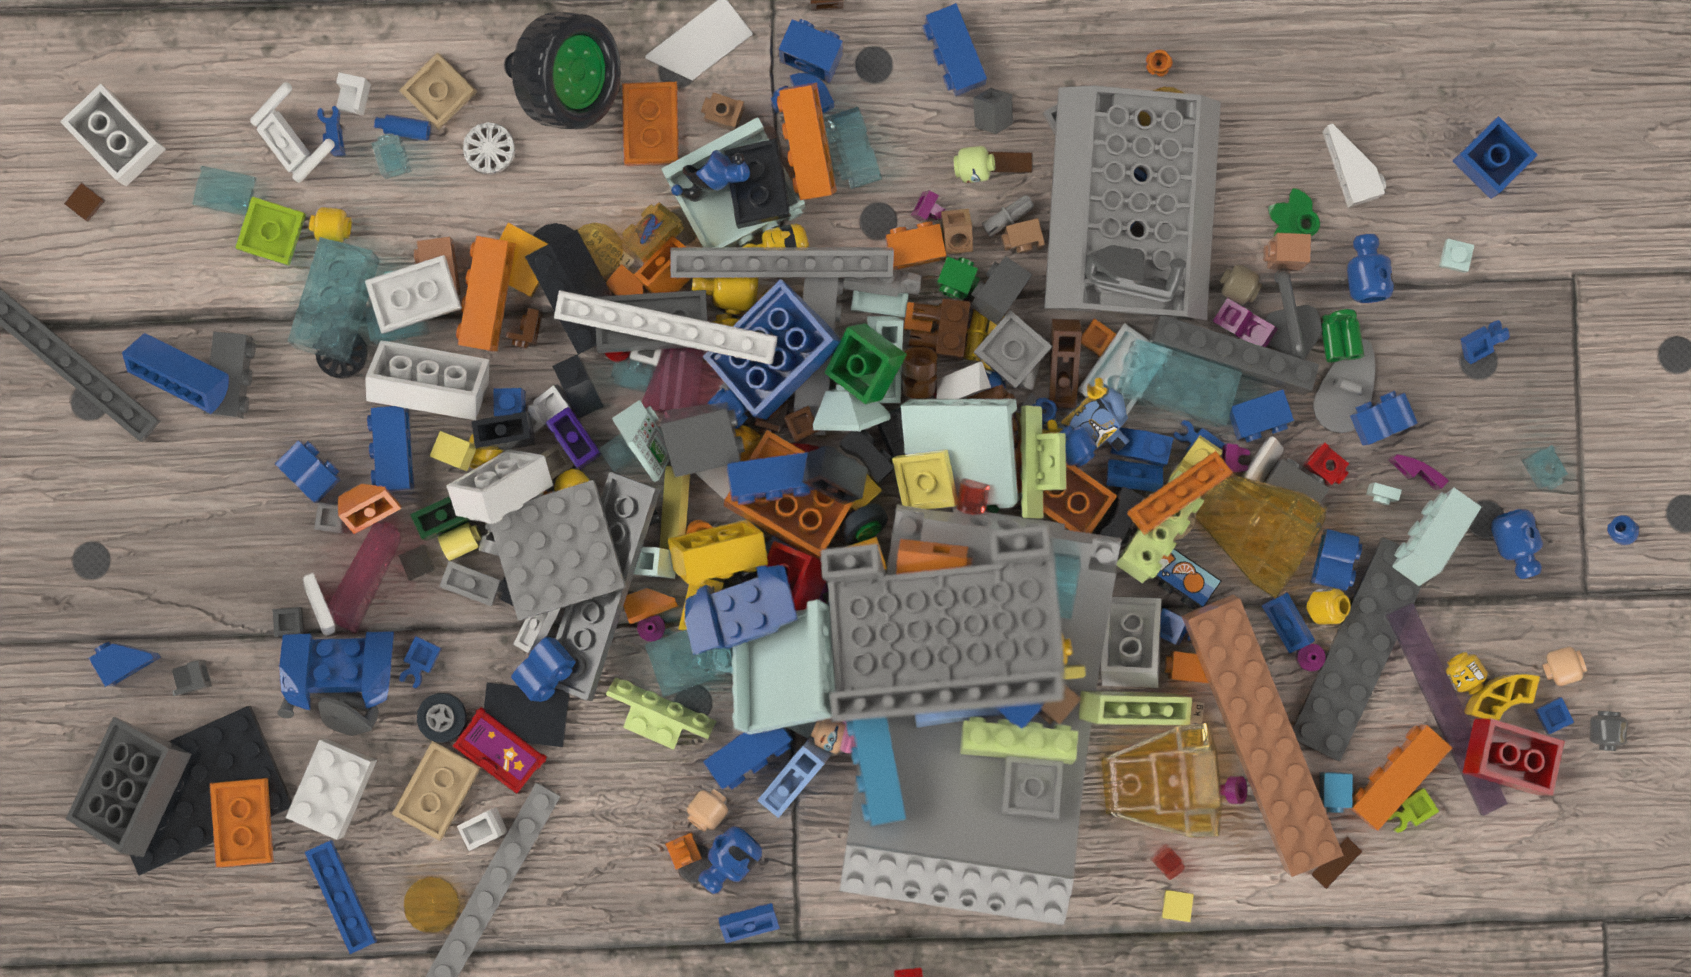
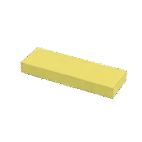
M672 466L665 467L659 548L669 549L668 538L686 534L690 474L675 477Z

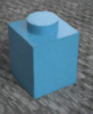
M1319 772V796L1323 806L1327 807V812L1344 813V808H1352L1353 774Z

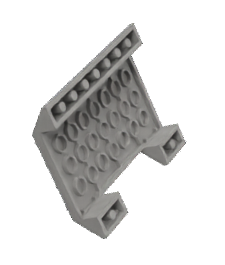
M1049 526L991 531L992 560L996 564L886 576L878 544L821 550L823 579L828 581L835 677V692H830L832 721L1064 700L1065 666L1056 561Z

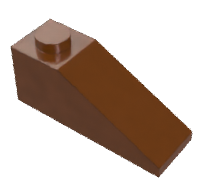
M1052 319L1049 400L1053 401L1057 408H1075L1077 406L1082 335L1080 320Z

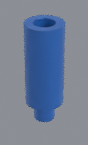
M386 114L385 118H375L374 128L383 129V133L387 135L428 141L431 132V122Z

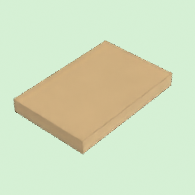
M432 741L392 815L441 841L481 767L438 742Z

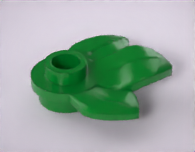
M1293 188L1290 192L1288 203H1275L1268 207L1270 218L1278 225L1273 236L1277 233L1311 234L1313 236L1318 232L1320 219L1312 211V200L1306 193ZM1302 220H1308L1310 228H1303L1301 225Z

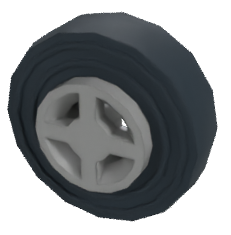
M436 693L428 696L421 703L417 711L416 721L419 730L426 738L434 742L445 743L454 740L463 732L467 723V712L459 698L450 693Z

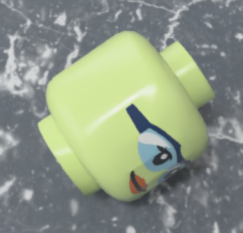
M984 146L960 149L958 156H954L956 177H960L964 183L987 181L990 177V171L995 170L994 155L988 154Z

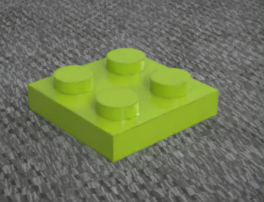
M252 197L235 249L290 266L306 214Z

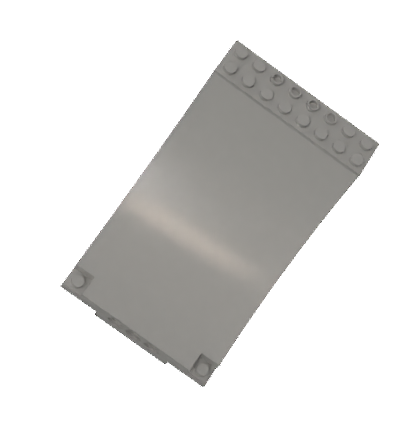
M897 505L886 576L896 575L900 539L968 546L967 557H973L972 566L996 564L992 560L991 531L1048 525L1056 561L1061 631L1065 639H1071L1073 655L1068 656L1066 666L1083 664L1086 673L1084 678L1065 679V685L1079 697L1081 696V691H1096L1121 538L1065 530V524L969 509L953 507V513ZM1080 701L1060 724L1070 726L1071 731H1078L1075 762L1073 764H1063L1058 820L1001 814L1006 758L960 754L961 732L964 721L916 728L915 714L887 717L906 819L904 821L870 827V822L864 821L861 804H866L864 792L859 793L857 782L855 781L840 891L1064 925L1074 881L1082 791L1092 723L1079 719ZM1039 711L1029 721L1041 723L1043 728L1054 729L1055 725H1059L1055 721L1050 725L1038 715ZM1000 712V716L987 717L986 723L997 724L998 720L1007 719ZM858 764V767H857V774H856V776H859V775H860L859 764Z

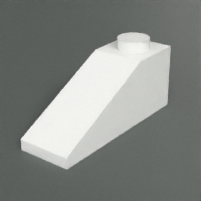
M1334 124L1327 125L1322 132L1348 208L1378 199L1384 195L1386 182L1381 173L1378 174L1376 166Z

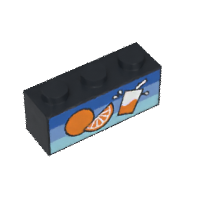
M1175 548L1168 557L1163 555L1159 562L1163 566L1155 576V579L1159 581L1158 587L1169 594L1173 591L1182 596L1180 601L1193 610L1196 607H1204L1222 582V580Z

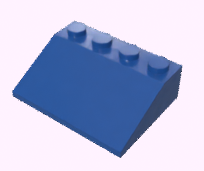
M780 279L733 326L778 336L773 364L708 351L703 357L754 417L767 419L835 353L841 339L800 296Z

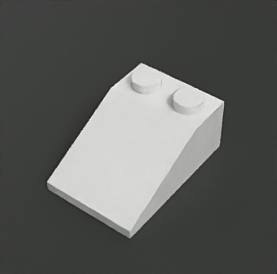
M1112 597L1101 658L1102 686L1158 688L1161 598Z

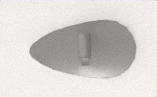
M1362 339L1365 356L1356 360L1344 359L1335 362L1315 394L1313 403L1315 417L1321 426L1331 432L1345 433L1353 431L1355 427L1350 415L1357 412L1355 407L1372 400L1375 380V357L1372 345L1366 339Z

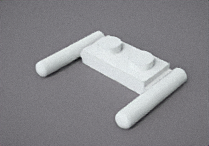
M284 82L254 114L250 121L254 126L258 127L256 130L287 171L292 172L293 179L301 183L334 148L335 143L331 139H326L311 155L280 112L275 111V108L292 91L291 84Z

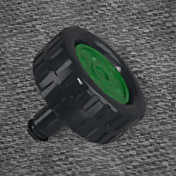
M550 12L537 17L525 28L517 42L515 51L510 53L504 60V71L512 78L516 98L524 112L532 120L548 127L578 130L598 123L612 107L620 85L621 61L615 39L601 21L586 14Z

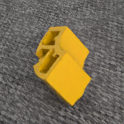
M1508 674L1489 680L1483 684V689L1471 696L1463 714L1479 719L1500 721L1503 713L1511 706L1519 703L1533 704L1540 676Z

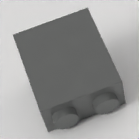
M728 402L664 411L660 425L675 477L741 461V453L745 452L742 436H736L734 426H738L737 416L734 409H729Z

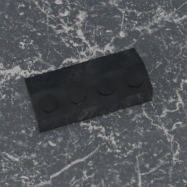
M577 229L525 256L554 311L559 291L594 298L613 296ZM559 319L578 355L597 345L596 327Z

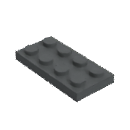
M706 290L595 297L708 321ZM596 327L598 353L688 348V346Z

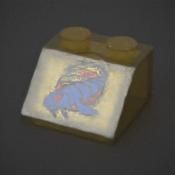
M660 202L655 206L653 204L649 205L642 212V219L636 225H629L622 233L624 237L621 240L622 245L643 265L671 236L676 238L684 230L681 220Z

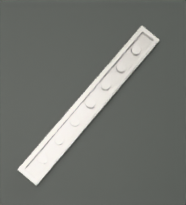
M559 291L554 315L556 319L773 364L778 336L566 291Z

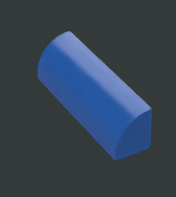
M146 333L141 335L122 352L128 373L210 414L219 407L227 393L229 385V375Z

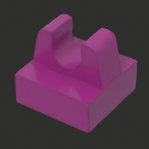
M928 190L922 192L910 216L918 221L927 220L928 217L937 220L942 218L941 211L946 209L935 203L939 195Z
M1227 443L1223 446L1222 450L1224 462L1233 473L1247 471L1248 466L1239 464L1238 458L1240 455L1249 456L1250 451L1239 447L1238 444Z

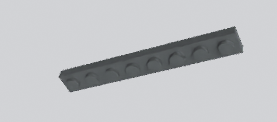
M0 288V325L137 440L144 442L161 421Z

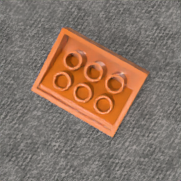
M767 430L749 460L805 452ZM810 490L811 494L795 497L794 493L782 494L783 498L767 501L766 497L755 498L754 503L739 505L738 501H731L729 491L724 499V507L800 552L821 560V550L828 548L854 502L843 505L817 490Z

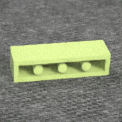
M1081 691L1079 719L1096 724L1190 725L1192 697L1160 692Z

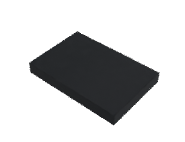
M774 138L724 150V154L730 159L731 163H733L732 157L734 154H743L744 162L750 169V177L746 181L729 183L737 228H745L791 217L778 139Z
M487 682L484 701L486 713L526 743L564 747L570 699L569 693L555 690L554 694L546 701H531L519 686Z

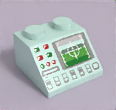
M639 400L612 419L651 479L656 482L660 479L670 458L662 428H659L655 423L659 420L658 416L651 406L645 408Z

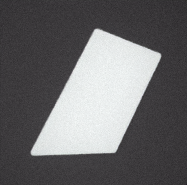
M717 0L645 55V58L690 80H694L748 39L753 33L727 0Z

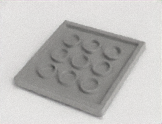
M594 480L528 500L523 503L522 508L510 511L502 516L503 518L499 522L490 524L519 621L627 588Z

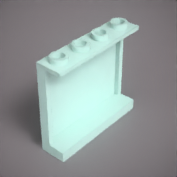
M757 117L661 168L671 189L675 184H679L682 188H691L693 183L684 175V166L692 165L698 169L707 163L714 150H719L724 154V150L769 139L761 121ZM783 166L791 217H787V219L791 221L803 214L802 210L805 209V202L800 200L799 194L795 193L793 183ZM729 183L719 191L708 193L697 202H693L681 195L675 196L702 247H734L738 244L740 247H743L754 240V235L762 231L765 232L768 229L779 227L777 223L786 219H778L738 229L735 222Z
M910 399L901 405L905 455L948 449L959 501L953 507L971 504L972 507L980 508L986 507L988 504H998L999 508H1010L1022 498V493H1017L1011 414L1017 410L1016 399Z
M818 600L807 602V609L796 611L798 620L781 625L778 632L733 647L732 693L734 696V712L732 717L734 729L748 734H755L832 718L830 692H835L829 605Z

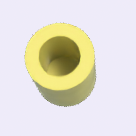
M467 522L438 536V541L445 556L451 561L479 548V541H481L482 535L476 525L471 526Z

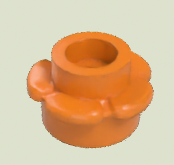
M1164 50L1150 52L1146 57V69L1152 75L1164 76L1169 72L1168 69L1172 67V58ZM1157 61L1161 62L1160 66L1156 64Z

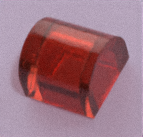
M963 478L960 483L956 508L967 514H983L987 507L990 485Z
M1166 843L1150 858L1168 880H1172L1185 869L1184 861Z

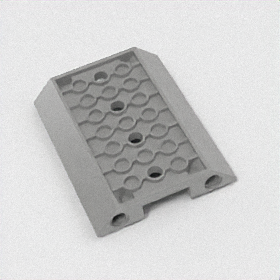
M1078 86L1058 89L1044 309L1094 313L1108 311L1152 315V317L1164 315L1174 319L1207 321L1220 101L1196 94L1104 86ZM1144 111L1150 115L1151 122L1149 126L1139 124L1137 120L1139 112ZM1136 167H1143L1147 171V179L1144 182L1135 179L1134 170ZM1133 222H1138L1143 226L1144 232L1141 237H1135L1131 234L1130 226ZM1110 245L1133 249L1143 257L1144 279L1165 284L1171 272L1169 265L1171 260L1176 258L1186 261V267L1173 299L1161 302L1099 288L1085 274V265L1089 254Z

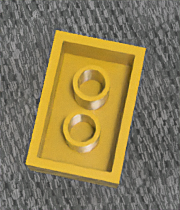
M748 520L668 538L673 570L687 584L701 585L707 582L706 579L714 577L725 579L732 577L733 573L739 571L754 572L757 571L758 566L768 564L763 532Z

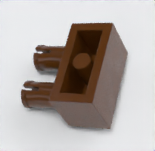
M943 299L939 306L914 302L912 319L937 322L936 325H939L935 333L911 329L909 347H925L933 349L938 358L962 360L970 302Z

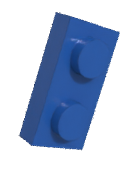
M1108 459L1106 485L1156 492L1163 487V466Z
M1288 592L1262 605L1289 654L1315 641Z
M772 903L718 918L726 943L780 929Z

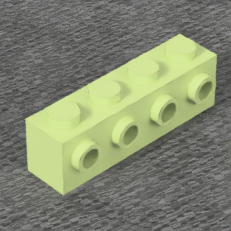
M1178 470L1168 483L1180 476L1182 472ZM1199 497L1146 535L1138 528L1118 558L1116 566L1141 583L1149 577L1154 579L1163 566L1159 563L1163 555L1168 557L1177 544L1173 541L1178 533L1182 535L1191 522L1187 519L1191 512L1196 513L1199 510L1204 499Z
M970 717L969 721L964 720L962 725L960 754L998 758L1013 756L1062 761L1063 764H1073L1077 754L1078 731H1071V727L1066 725H1055L1054 729L1043 728V724L1028 722L1021 729L1008 720H998L996 724L986 723V718Z

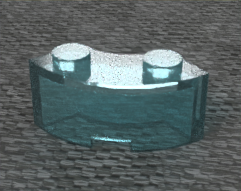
M859 107L827 116L830 127L825 128L829 143H835L841 160V164L837 165L841 180L847 179L850 189L882 180L873 148H871Z

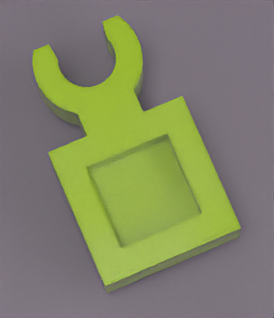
M1421 787L1401 805L1402 810L1395 811L1388 820L1394 817L1400 819V824L1393 829L1394 832L1400 833L1406 829L1409 821L1414 826H1418L1438 813L1439 810L1425 788Z

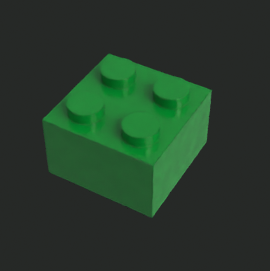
M866 323L849 326L824 373L864 404L883 400L907 354Z

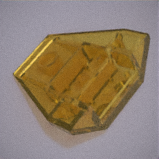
M1232 474L1208 491L1203 504L1196 514V519L1249 581L1276 599L1300 567L1322 528L1327 507L1304 493Z
M1209 723L1180 725L1101 758L1107 815L1189 838L1219 836L1222 795L1218 752Z

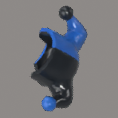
M714 150L710 159L701 168L697 169L692 165L683 167L684 175L693 183L691 188H682L679 184H675L671 192L674 196L681 195L693 202H697L708 193L723 189L728 183L746 181L750 177V169L744 162L743 154H734L732 157L733 163H731L726 155L722 154L719 150Z

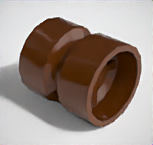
M914 347L905 350L904 352L907 355L901 365V371L903 372L901 375L902 393L914 399H924L933 396L936 393L937 354L925 347Z

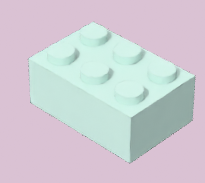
M1452 488L1446 494L1441 492L1434 501L1430 500L1423 508L1421 513L1424 517L1420 522L1417 521L1409 530L1408 535L1411 537L1407 543L1403 542L1395 552L1394 556L1397 559L1392 567L1418 586L1440 573L1480 511L1481 506L1456 488Z

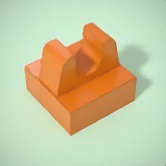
M692 832L665 843L675 869L702 859Z

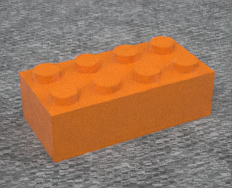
M1022 436L1019 439L1017 448L1014 450L1017 493H1022V454L1020 450ZM1066 463V490H1043V515L1053 522L1065 524V530L1091 534L1117 495L1076 466H1069Z

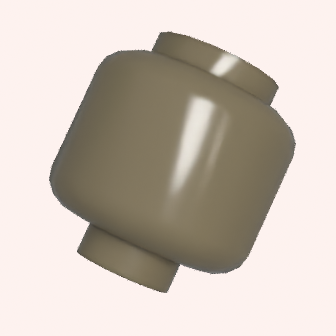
M1240 264L1235 265L1232 270L1226 268L1219 280V283L1223 284L1222 294L1240 305H1244L1248 301L1252 303L1262 287V284L1259 282L1260 276Z

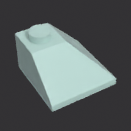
M837 383L836 388L825 392L813 423V430L861 431L890 420V413L878 401L864 404Z

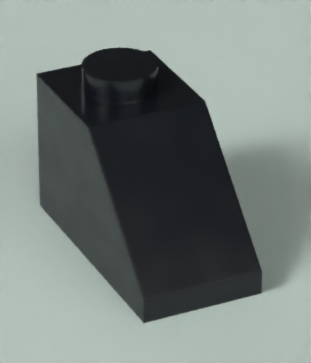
M578 354L552 366L579 419L604 407Z
M526 411L471 421L475 449L510 450L536 445L532 418Z

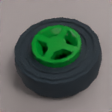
M869 504L850 514L843 521L839 530L845 542L853 545L869 540L877 535L886 526L888 517L881 505Z

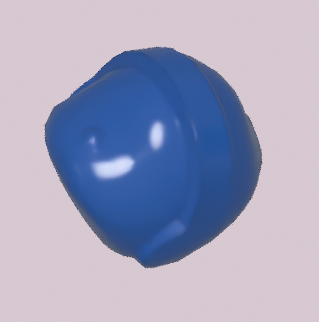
M1620 515L1608 524L1607 532L1615 543L1624 546L1630 545L1638 538L1639 525L1629 516Z

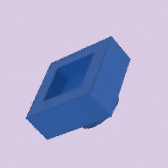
M1163 608L1161 612L1160 637L1175 645H1180L1186 632L1182 616L1167 608Z
M1558 697L1534 709L1546 734L1550 735L1574 723L1562 697Z

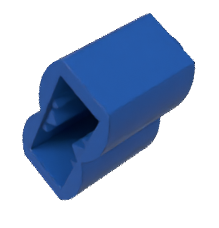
M1394 390L1380 396L1381 402L1372 405L1371 401L1355 407L1357 412L1350 415V418L1362 446L1375 443L1418 423L1405 393L1396 394Z
M298 440L275 465L314 503H318L341 480L337 476L340 471L329 460L324 463L317 456L320 451L310 441L304 443Z
M1324 529L1319 543L1311 583L1337 588L1342 591H1347L1348 586L1352 587L1356 577V571L1352 570L1355 559L1359 560L1362 552V544L1359 543L1360 537Z
M545 637L534 647L529 657L516 668L511 678L531 701H546L554 694V688L558 681L565 680L570 676L576 661L556 638Z

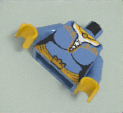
M1100 377L1095 379V386L1087 384L1088 396L1060 422L1062 426L1058 427L1056 421L1049 420L1047 422L1049 430L1042 429V434L1059 433L1069 425L1073 429L1082 426L1096 443V449L1107 441L1117 452L1130 441L1119 430L1128 419L1123 395L1105 385Z

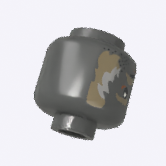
M1598 711V715H1594L1590 719L1589 739L1592 743L1599 744V750L1616 751L1617 746L1625 745L1627 742L1628 721L1626 718L1621 717V712Z

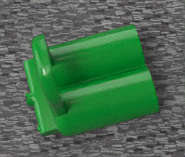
M1342 309L1328 315H1322V338L1327 362H1339L1344 359L1356 360L1365 356L1359 320L1356 318L1357 313L1355 310Z

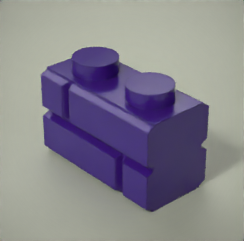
M571 408L563 409L545 422L579 470L602 455Z

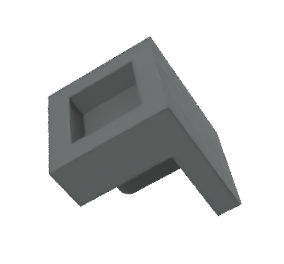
M989 88L973 98L976 128L997 134L1013 124L1012 94Z
M205 660L189 662L187 665L172 670L177 687L176 690L172 691L173 696H181L212 687Z

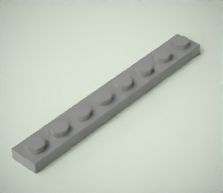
M893 247L671 248V278L893 277L894 249Z
M538 782L535 784L425 977L459 976L561 795Z

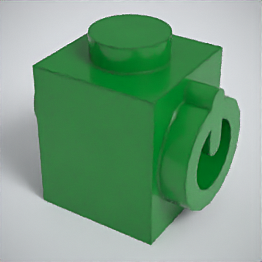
M947 256L936 286L940 287L939 292L947 297L963 301L965 297L967 298L969 291L973 292L979 283L980 277L976 276L978 268L973 267L974 263L968 259L959 257L958 260Z

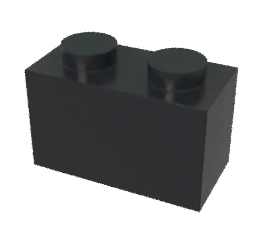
M821 446L808 452L802 482L845 505L863 498L868 468L857 463L855 459L837 452L834 447Z

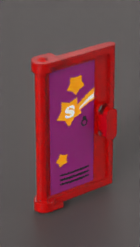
M482 707L476 710V714L473 716L470 724L453 744L454 748L516 794L535 770L539 769L547 759L545 754L539 753L486 713Z

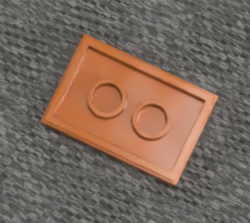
M677 82L622 83L624 165H669L678 160Z
M268 778L210 783L216 868L274 862Z

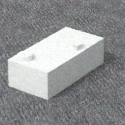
M381 340L366 375V400L476 420L489 385V359Z

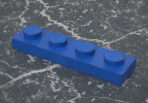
M333 840L306 851L305 855L349 954L376 943L375 934Z

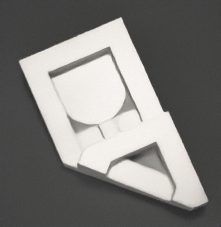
M558 384L553 385L533 401V405L528 406L534 434L547 426L545 423L547 420L563 409L573 407Z

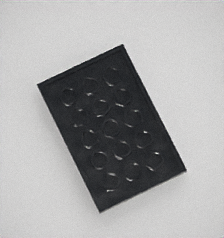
M251 705L169 741L190 753L191 756L144 857L130 855L138 876L214 843L210 783L268 778L271 817L290 809L292 800Z

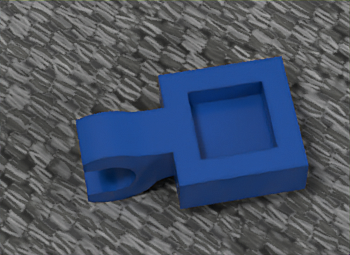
M332 106L333 115L330 118H325L324 110L319 108L317 111L318 118L326 127V133H323V142L326 139L334 141L335 146L330 151L334 157L346 155L342 128L339 124V109L336 106Z
M1497 320L1492 322L1488 329L1483 326L1461 338L1460 341L1465 360L1472 364L1493 353V345L1510 338L1509 329L1506 327L1502 330L1501 321Z

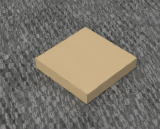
M438 52L399 90L438 130L477 93L476 89Z

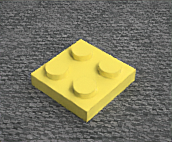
M948 449L899 455L892 459L902 506L936 509L953 507L959 503Z

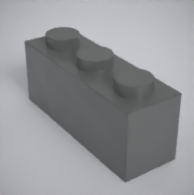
M213 331L209 365L229 375V385L219 407L211 414L204 411V414L244 419V413H247L249 409V397H246L247 386L251 385L253 377L252 370L249 369L250 359L254 358L256 345L252 337L245 334Z

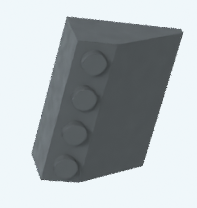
M113 717L67 814L66 820L120 853L144 857L191 754L169 741Z

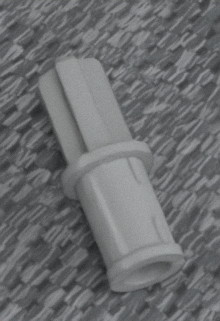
M1024 195L1008 207L1004 208L1002 206L1000 212L981 224L991 238L1006 226L1015 224L1014 221L1034 209V204L1029 196Z

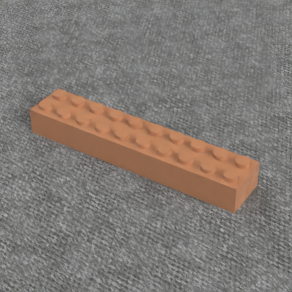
M1232 594L1182 615L1284 870L1291 877H1294L1344 856L1240 598Z

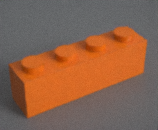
M817 82L784 88L779 91L780 96H777V105L779 111L783 112L785 123L782 124L784 138L789 140L790 150H788L787 155L789 165L791 167L794 166V191L796 194L799 193L800 200L833 195L837 192Z
M476 236V240L472 243L470 249L472 264L471 269H468L465 279L466 285H468L467 293L461 302V311L463 312L462 323H459L456 331V337L459 339L458 345L498 351L516 243Z
M1421 724L1419 727L1417 725L1412 727L1405 735L1407 740L1401 747H1394L1386 757L1388 759L1386 764L1382 768L1378 766L1368 776L1370 780L1364 788L1359 787L1353 792L1352 808L1350 809L1372 829L1378 831L1452 749L1428 725Z

